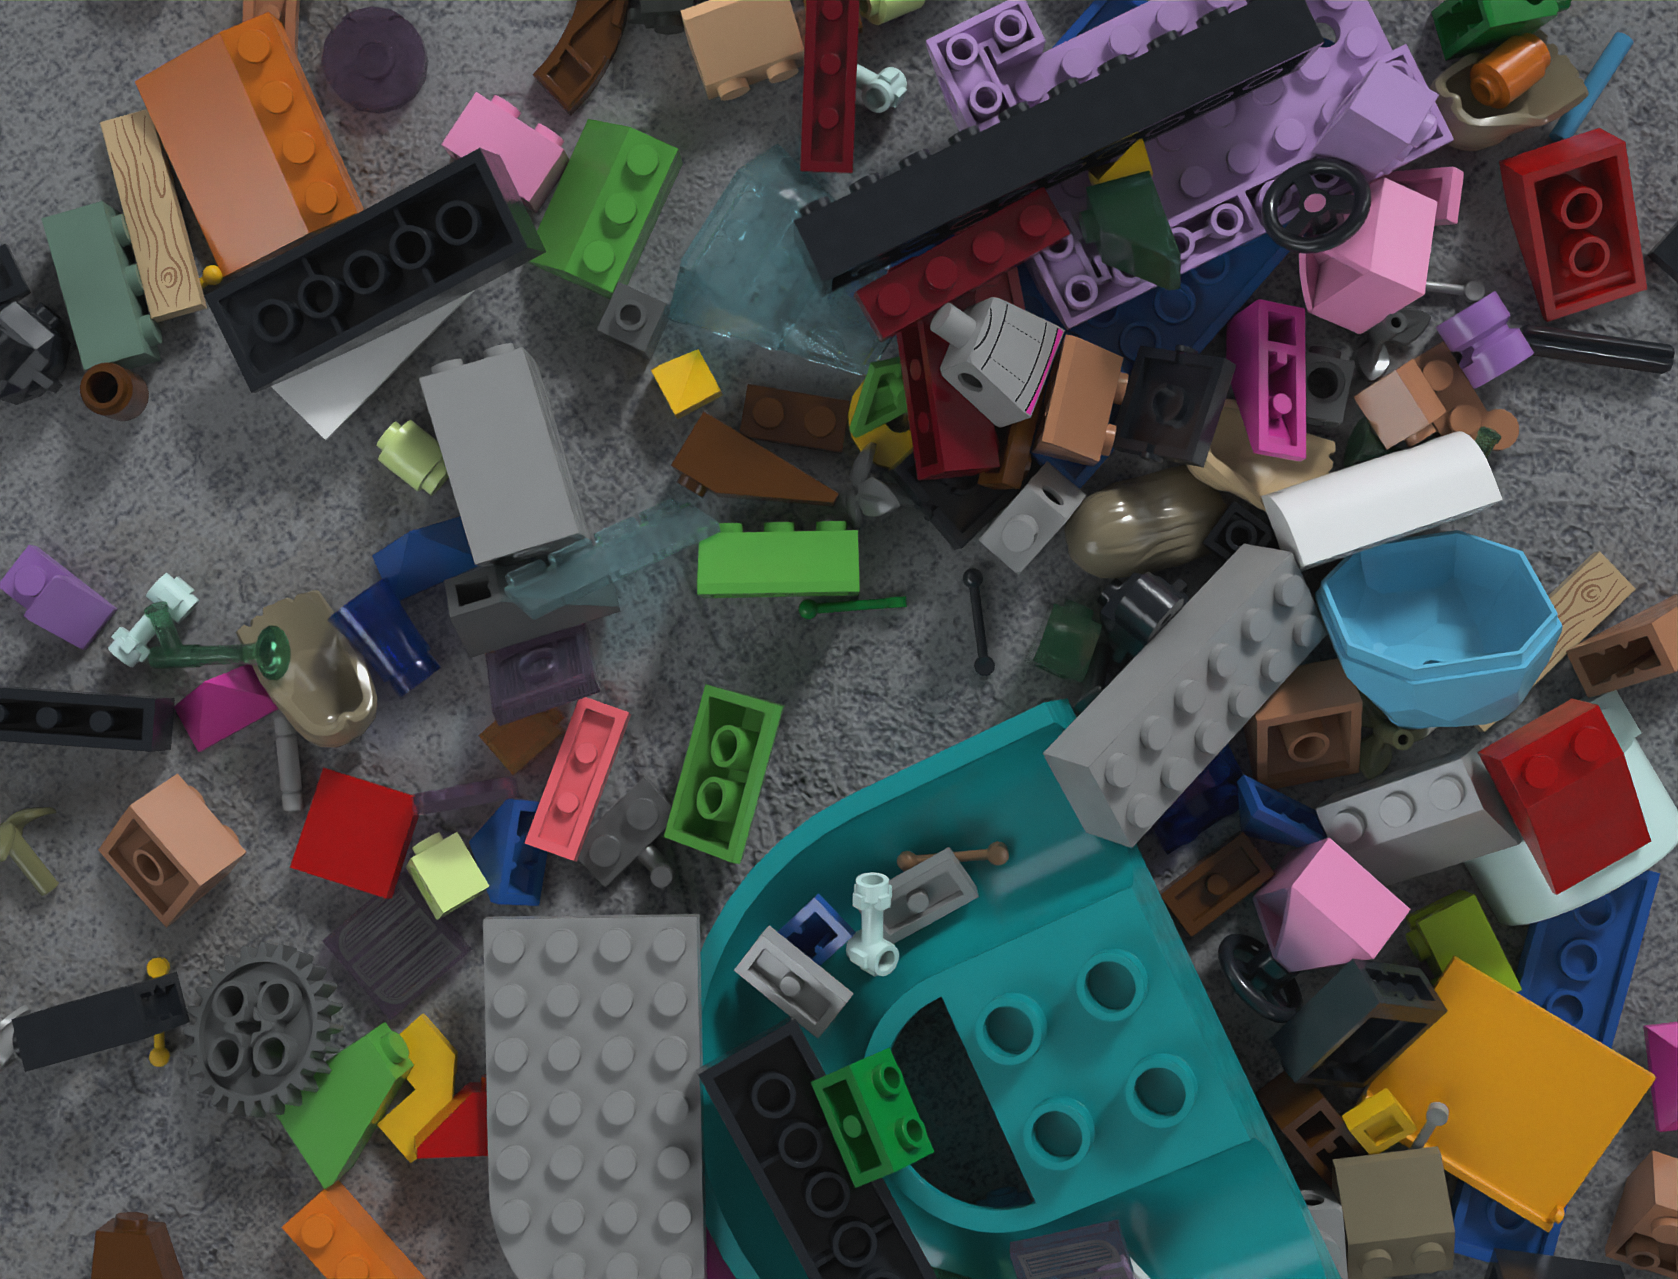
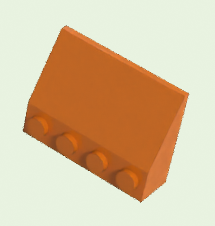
M270 12L217 33L135 81L224 278L283 254L364 210L283 24Z

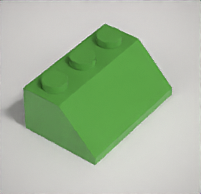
M588 119L537 230L546 253L527 263L610 300L618 282L628 285L683 165L679 149L632 127Z
M847 521L816 522V531H795L794 522L764 523V532H743L742 523L711 524V533H699L697 595L704 599L859 596L858 530H847Z
M705 684L666 826L665 838L731 863H741L785 705Z

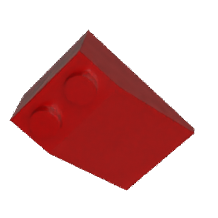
M1597 128L1499 161L1507 210L1545 321L1549 322L1647 290L1625 141L1601 128Z
M1572 698L1477 752L1553 894H1560L1652 842L1625 755L1599 705Z

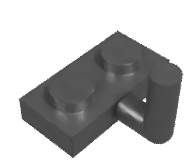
M644 776L588 831L578 860L604 887L609 885L635 858L651 872L650 878L654 886L659 888L668 886L676 875L675 867L651 842L666 829L672 803Z

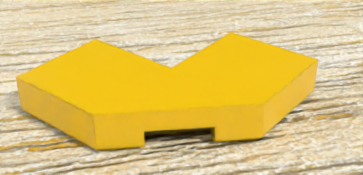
M425 1013L421 1014L399 1034L407 1044L409 1058L414 1064L406 1079L415 1090L377 1123V1126L410 1163L417 1159L414 1149V1136L454 1097L455 1074L457 1073L458 1051Z

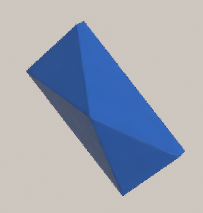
M461 516L409 531L372 555L392 603L402 601L443 583L446 579L459 576L479 567L474 563Z
M1243 775L1237 781L1240 828L1246 836L1299 848L1328 838L1316 810L1246 775Z
M507 798L469 841L477 866L489 885L487 893L492 903L539 906L548 852L525 844L540 801Z
M819 893L777 931L819 966L856 933Z

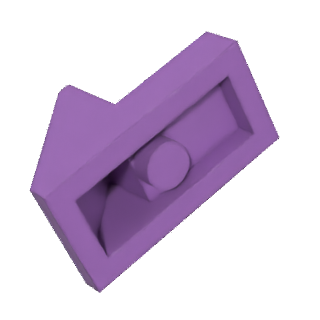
M34 545L27 546L0 581V589L27 609L24 614L26 619L82 650H86L117 611L115 606Z

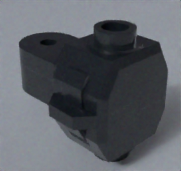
M16 301L0 306V400L18 405L42 396L47 390L57 393L63 386L57 378L66 369L71 342L60 331L66 322L41 302L34 309Z
M1150 572L1145 574L1133 573L1124 583L1115 578L1104 589L1097 603L1103 607L1099 612L1100 621L1113 653L1111 657L1112 664L1121 669L1127 662L1130 663L1189 601L1186 594L1188 585L1179 578L1170 585L1161 577H1156Z

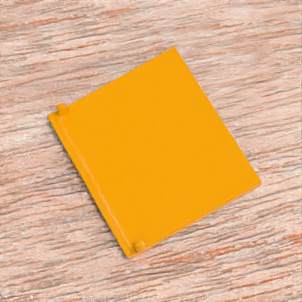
M1453 956L1433 986L1448 1011L1367 1085L1354 1107L1358 1106L1364 1099L1374 1096L1387 1087L1409 1114L1418 1129L1399 1141L1410 1148L1427 1121L1426 1112L1428 1105L1433 1102L1445 1104L1449 1109L1448 1120L1444 1125L1436 1126L1423 1148L1438 1146L1444 1170L1549 1233L1555 1222L1559 1224L1564 1219V1208L1653 1084L1656 1077L1653 1073L1458 957Z

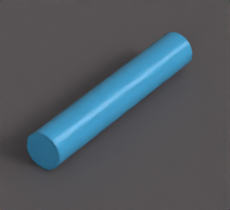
M1620 32L1614 34L1584 80L1589 95L1580 104L1560 117L1549 134L1552 141L1558 142L1574 136L1634 42L1628 35Z

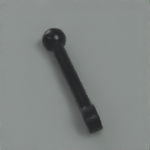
M970 568L964 572L963 582L969 587L978 658L974 662V669L979 675L988 676L994 671L995 663L988 656L979 589L983 582V575L980 570Z

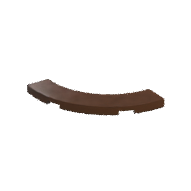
M577 0L571 20L569 19L558 44L545 62L534 72L535 80L570 116L590 96L611 63L626 26L627 10L630 9L631 0Z

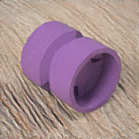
M1496 291L1435 327L1450 352H1461L1463 357L1459 366L1473 389L1498 377L1534 354L1520 329L1507 326L1510 313Z

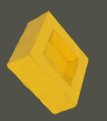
M1387 1087L1374 1096L1364 1099L1358 1106L1342 1115L1351 1134L1370 1155L1380 1154L1418 1130L1409 1114Z

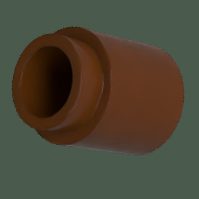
M114 363L94 365L84 374L80 384L81 398L87 408L96 414L116 421L135 419L145 410L148 404L149 391L143 378L137 373Z

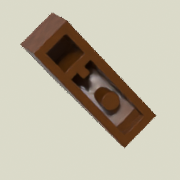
M704 411L671 464L672 468L681 474L676 482L701 498H704L707 491H710L714 495L724 498L833 507L839 499L838 492Z
M1284 1070L1255 1093L1282 1132L1331 1189L1332 1159L1370 1155L1351 1134L1343 1118L1315 1084L1295 1083Z

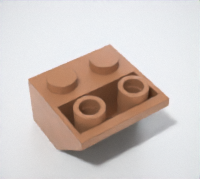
M1652 1150L1627 1177L1605 1246L1606 1257L1627 1263L1636 1269L1649 1270L1678 1279V1158Z

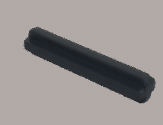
M1530 324L1520 328V331L1534 352L1532 356L1658 374L1670 371L1674 362L1675 350L1670 344Z

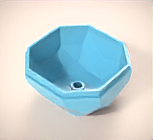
M1459 530L1401 538L1347 556L1321 581V587L1315 592V600L1347 678L1393 724L1405 729L1485 725L1502 720L1515 711L1525 699L1548 664L1562 632V624L1557 616L1558 613L1523 551Z

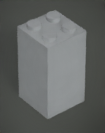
M512 343L497 345L482 352L484 359L468 364H463L462 359L444 361L431 367V375L419 378L475 565L481 567L510 565L591 540L538 363L523 347L514 349Z

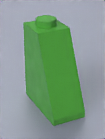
M383 1022L339 1053L327 1059L325 1062L332 1070L330 1074L316 1072L313 1076L319 1090L317 1092L300 1090L302 1105H285L284 1114L276 1115L324 1189L333 1185L354 1166L377 1128V1123L383 1118L414 1066L409 1058V1050L404 1039L397 1032L391 1031L386 1022Z

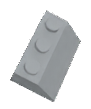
M1479 743L1334 792L1315 808L1327 837L1331 838L1385 887L1513 847L1522 842L1502 797L1477 753L1481 750Z

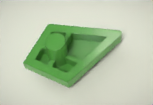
M900 357L870 363L849 429L855 438L908 412Z

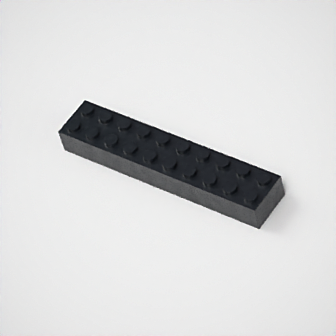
M1246 0L1247 5L1230 13L1226 6L1217 8L1196 21L1198 28L1180 37L1176 30L1169 31L1146 45L1148 52L1132 60H1129L1127 54H1122L1103 63L1097 68L1099 75L1080 84L1077 77L1068 79L1047 92L1050 99L1031 108L1027 101L1018 103L998 115L1000 121L998 124L983 131H980L978 125L965 128L948 139L949 147L933 155L930 154L928 149L917 151L898 163L901 170L881 179L878 172L872 173L852 183L849 186L851 194L831 203L829 197L825 196L805 205L799 210L801 218L794 220V242L821 298L977 224L1041 187L1048 190L1124 154L1141 138L1145 144L1299 70L1325 42L1306 1Z

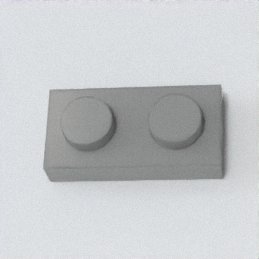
M949 847L889 880V884L892 886L891 907L883 910V939L894 944L978 898L975 883Z
M771 926L764 930L734 970L790 1017L795 1018L800 1025L816 1038L822 1035L854 994Z

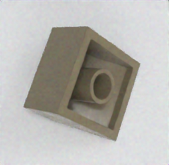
M1438 1146L1332 1159V1190L1340 1202L1343 1211L1348 1279H1383L1453 1269L1455 1227L1442 1157Z

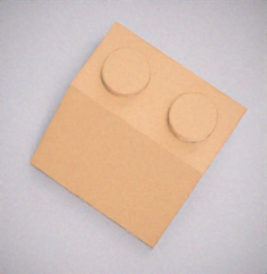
M709 0L680 11L687 41L709 100L718 96L723 101L738 98L750 90L749 85L765 79H769L770 83L785 81L799 72L798 67L804 66V46L790 0Z

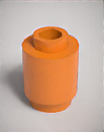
M1531 33L1508 38L1471 68L1470 87L1474 97L1486 106L1496 109L1507 107L1544 77L1545 70L1551 62L1547 46L1539 37Z

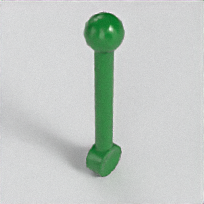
M903 596L816 603L812 599H805L799 604L798 611L802 618L810 620L821 613L907 607V598Z

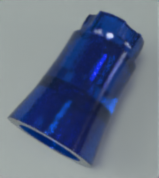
M388 577L383 578L357 595L327 620L364 656L384 683L390 680V685L400 698L442 668L431 653H428L432 648L419 633L401 605Z

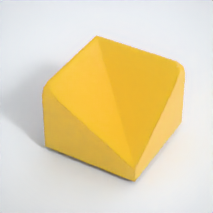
M1142 138L1137 140L1117 161L1094 167L1088 171L1097 206L1100 205L1101 207L1147 194L1153 176Z
M699 349L651 369L677 419L723 396Z

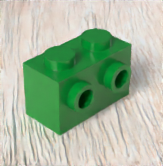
M890 1047L811 1082L855 1188L895 1173L934 1153L925 1125L919 1117L904 1082L903 1074L897 1066Z

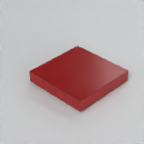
M323 767L290 868L385 899H392L425 799Z

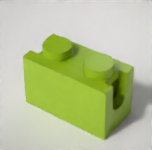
M1459 889L1405 917L1411 929L1410 932L1405 934L1406 940L1415 957L1420 962L1426 960L1434 976L1433 979L1429 980L1432 987L1453 956H1456L1513 991L1519 992L1522 990L1475 894Z

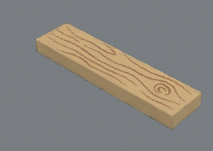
M145 109L100 122L151 319L158 323L207 309L166 150L148 110Z
M1600 551L1592 553L1548 595L1558 613L1557 616L1562 624V632L1548 664L1534 685L1567 655L1566 650L1579 644L1636 590ZM1495 722L1474 726L1479 732H1486Z

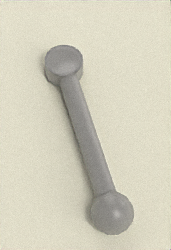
M1476 280L1465 285L1426 281L1425 291L1462 295L1463 299L1470 303L1482 299L1485 294L1483 284Z
M1433 1102L1428 1105L1426 1112L1427 1121L1409 1150L1423 1148L1436 1126L1444 1125L1447 1122L1449 1109L1445 1104Z

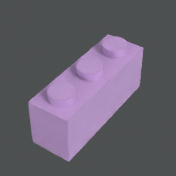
M1379 59L1339 105L1312 152L1322 158H1334L1352 164L1362 172L1368 183L1380 172L1389 175L1398 161L1403 162L1412 148H1418L1428 135L1436 121V117L1429 114V111L1439 94Z

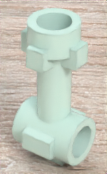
M857 64L856 87L862 90L863 103L869 110L881 113L889 107L896 108L904 100L907 92V81L899 69L887 67L879 74H876Z
M165 573L146 594V597L154 604L130 631L124 627L118 628L111 636L114 641L108 647L109 651L124 664L132 668L138 661L145 662L152 654V651L146 644L171 617L179 624L197 606L200 600L192 594L195 590L180 577L174 579L168 573Z
M871 872L859 875L856 878V884H854L853 906L861 910L862 930L856 931L853 937L848 940L846 954L851 962L876 977L878 975L886 976L895 969L899 960V952L894 944L883 939V910L891 907L892 886L889 884V878L886 875Z

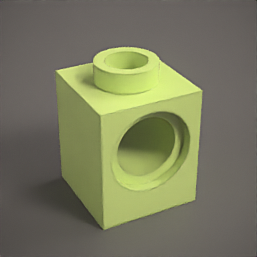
M438 832L419 842L412 848L415 856L405 866L437 920L482 895L489 887L458 832L445 839Z

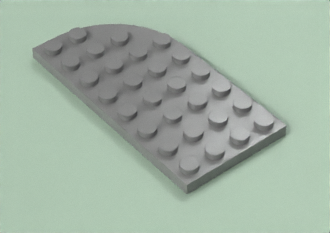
M700 914L505 916L483 919L489 1197L494 1228L511 1269L518 1279H707L703 1083L695 1071L703 1066Z

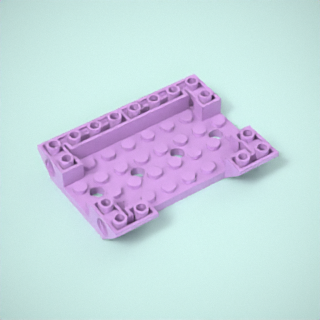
M1007 0L927 39L925 44L946 105L958 130L961 131L970 126L978 125L980 131H983L1000 123L998 115L1018 103L1027 101L1031 108L1050 99L1047 92L1068 79L1077 77L1080 84L1099 75L1097 68L1116 56L1127 54L1129 60H1132L1148 52L1146 45L1155 38L1172 30H1176L1180 37L1197 29L1196 21L1205 14L1223 6H1226L1230 13L1247 5L1246 0H1150L1042 53L1046 40L1026 0ZM1305 0L1315 22L1326 23L1332 27L1336 35L1335 44L1327 48L1319 47L1299 70L1145 143L1153 171L1147 194L1102 207L1100 205L1097 206L1088 171L1046 190L1071 234L1067 239L1024 263L1039 293L1067 330L1265 234L1266 231L1261 219V207L1268 188L1288 168L1306 160L1322 158L1312 152L1314 146L1339 105L1379 59L1428 88L1407 44L1392 50L1368 0ZM1436 102L1429 111V114L1436 117V121L1428 135L1418 148H1412L1403 162L1398 161L1392 171L1454 140ZM1121 154V155H1119V156H1117V157H1115V158H1113V159H1111V160H1109V161H1107V162H1105V163H1103V164H1101V165H1105V164H1108V163L1115 162V161H1117L1123 154ZM1380 172L1373 180L1385 175V173ZM1329 174L1311 176L1317 189L1327 191L1330 196L1345 195L1353 191L1351 186L1340 177ZM1295 184L1284 193L1280 200L1278 218L1281 225L1291 221L1300 211L1299 201L1301 196Z

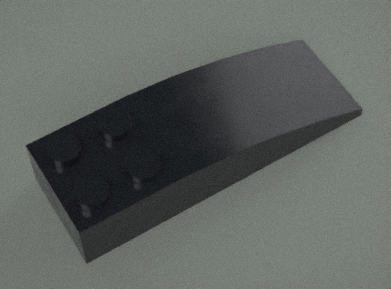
M478 148L204 297L251 393H257L396 330L546 253V250L501 156Z
M787 1017L695 1070L809 1279H938L884 1179L879 1178L855 1188L811 1084L812 1081L826 1074L795 1018Z

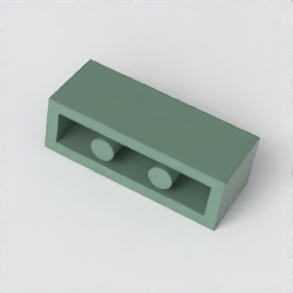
M100 201L41 218L83 369L88 371L91 367L100 363H114L129 370L161 361L157 345L163 342L159 324L151 319L143 297L145 293L137 263L134 264L129 247L132 243L124 214H120V212L105 202Z

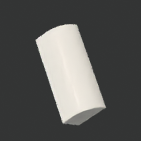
M475 290L375 340L271 387L325 440H328Z
M1456 431L1261 496L1280 549L1293 553L1301 572L1484 511L1503 500L1485 455L1478 444L1462 431Z

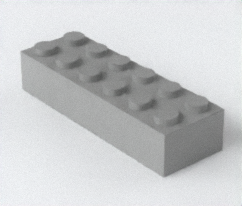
M1243 544L1043 752L1047 763L1086 833L1132 848L1328 634L1292 552Z

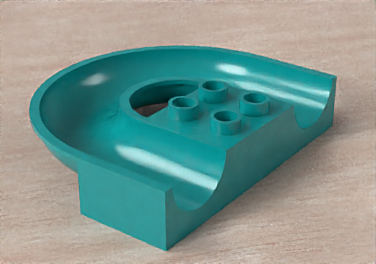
M1068 698L1037 705L850 794L816 813L781 839L751 869L726 902L707 935L700 952L703 1065L789 1017L786 1012L734 971L768 926H771L776 931L780 930L819 893L856 932L862 930V914L853 906L854 884H856V878L859 875L871 872L881 873L891 880L905 872L897 865V858L904 851H911L915 855L939 853L948 847L952 852L988 849L990 844L997 841L1005 843L1008 847L1009 858L1003 865H994L989 860L960 862L975 883L978 898L894 943L899 952V960L895 969L890 974L874 977L862 970L860 966L851 962L846 954L847 941L820 967L854 994L819 1038H816L798 1023L825 1074L828 1075L889 1047L892 1050L897 1037L909 1020L927 1004L942 997L1035 1201L1025 1205L1004 1208L968 1204L936 1189L922 1178L911 1165L882 1177L938 1279H1027L1017 1256L1090 1240L1106 1241L1114 1246L1117 1252L1123 1249L1150 1279H1342L1137 844L1131 848L1086 833L1043 755V752L1077 718ZM703 1085L706 1227L723 1260L736 1279H809ZM1093 1245L1075 1250L1027 1259L1026 1262L1028 1264V1262L1046 1259L1050 1257L1060 1256L1064 1254L1079 1252L1103 1246ZM1103 1247L1104 1249H1099V1250H1094V1251H1090V1252H1085V1253L1075 1254V1255H1071V1256L1061 1257V1258H1057V1259H1052V1260L1042 1261V1262H1038V1263L1028 1264V1266H1029V1268H1030L1031 1265L1046 1263V1262H1050V1261L1065 1259V1258H1069V1257L1079 1256V1255H1083V1254H1088V1253H1093V1252H1098V1251L1108 1250V1249L1105 1248V1247ZM1109 1251V1252L1094 1254V1255H1090V1256L1075 1258V1259H1071V1260L1061 1261V1262H1057V1263H1052V1264L1042 1265V1266H1038V1267H1033V1268H1030V1271H1031V1269H1036V1268L1046 1267V1266H1050V1265L1065 1263V1262H1069V1261H1074V1260H1079V1259H1083V1258L1098 1256V1255H1102V1254H1107V1253H1110V1254H1111V1252ZM1112 1254L1109 1256L1042 1269L1038 1271H1031V1274H1037L1046 1271L1108 1259L1112 1257ZM1097 1267L1040 1279L1072 1278L1089 1274Z

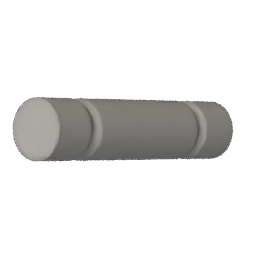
M286 717L274 718L275 734L278 735L276 747L280 787L283 792L281 796L283 811L304 809L303 793L300 792L302 781L297 736L294 735L296 730Z

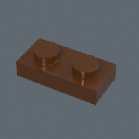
M748 384L739 433L753 440L842 454L850 401Z
M1043 385L1031 418L1001 428L994 424V430L998 435L1000 443L998 453L1000 467L980 473L977 484L994 490L1020 489L1021 483L1026 478L1031 467L1030 448L1034 432L1043 419L1045 407L1042 401L1046 389L1045 385Z
M1238 831L1161 889L1159 893L1165 905L1186 933L1192 937L1275 875V873L1245 833Z

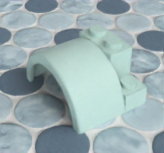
M1617 690L1591 698L1585 696L1580 700L1599 705L1625 755L1652 842L1556 895L1552 893L1514 822L1522 840L1519 845L1464 862L1498 922L1502 925L1517 926L1539 922L1594 901L1651 868L1678 844V810L1635 737L1642 733Z

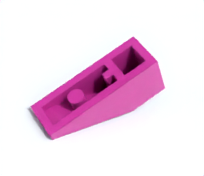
M1258 299L1226 323V359L1237 365L1231 386L1253 453L1301 462L1306 459L1305 308Z

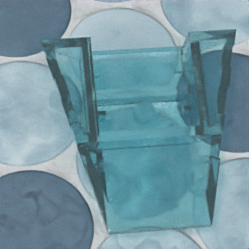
M777 143L737 170L681 259L668 319L684 325L691 324L705 328L711 333L731 338L733 336L754 342L760 347L774 351L781 350L799 355L809 361L866 377L870 363L880 360L894 336L882 343L879 341L854 298L855 291L887 274L888 269L900 263L897 261L821 298L794 242V220L801 218L799 210L812 201L825 196L829 197L831 203L836 200L808 172H800V165Z

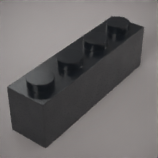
M0 686V741L145 752L171 750L175 698Z

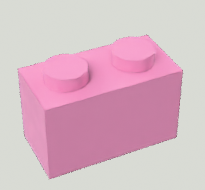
M476 92L441 145L450 157L455 160L478 148L500 155L523 204L537 213L569 162L565 150L561 148L564 140L540 123L537 124L535 129H532L520 121L518 117L521 112L505 99L494 95L490 101Z

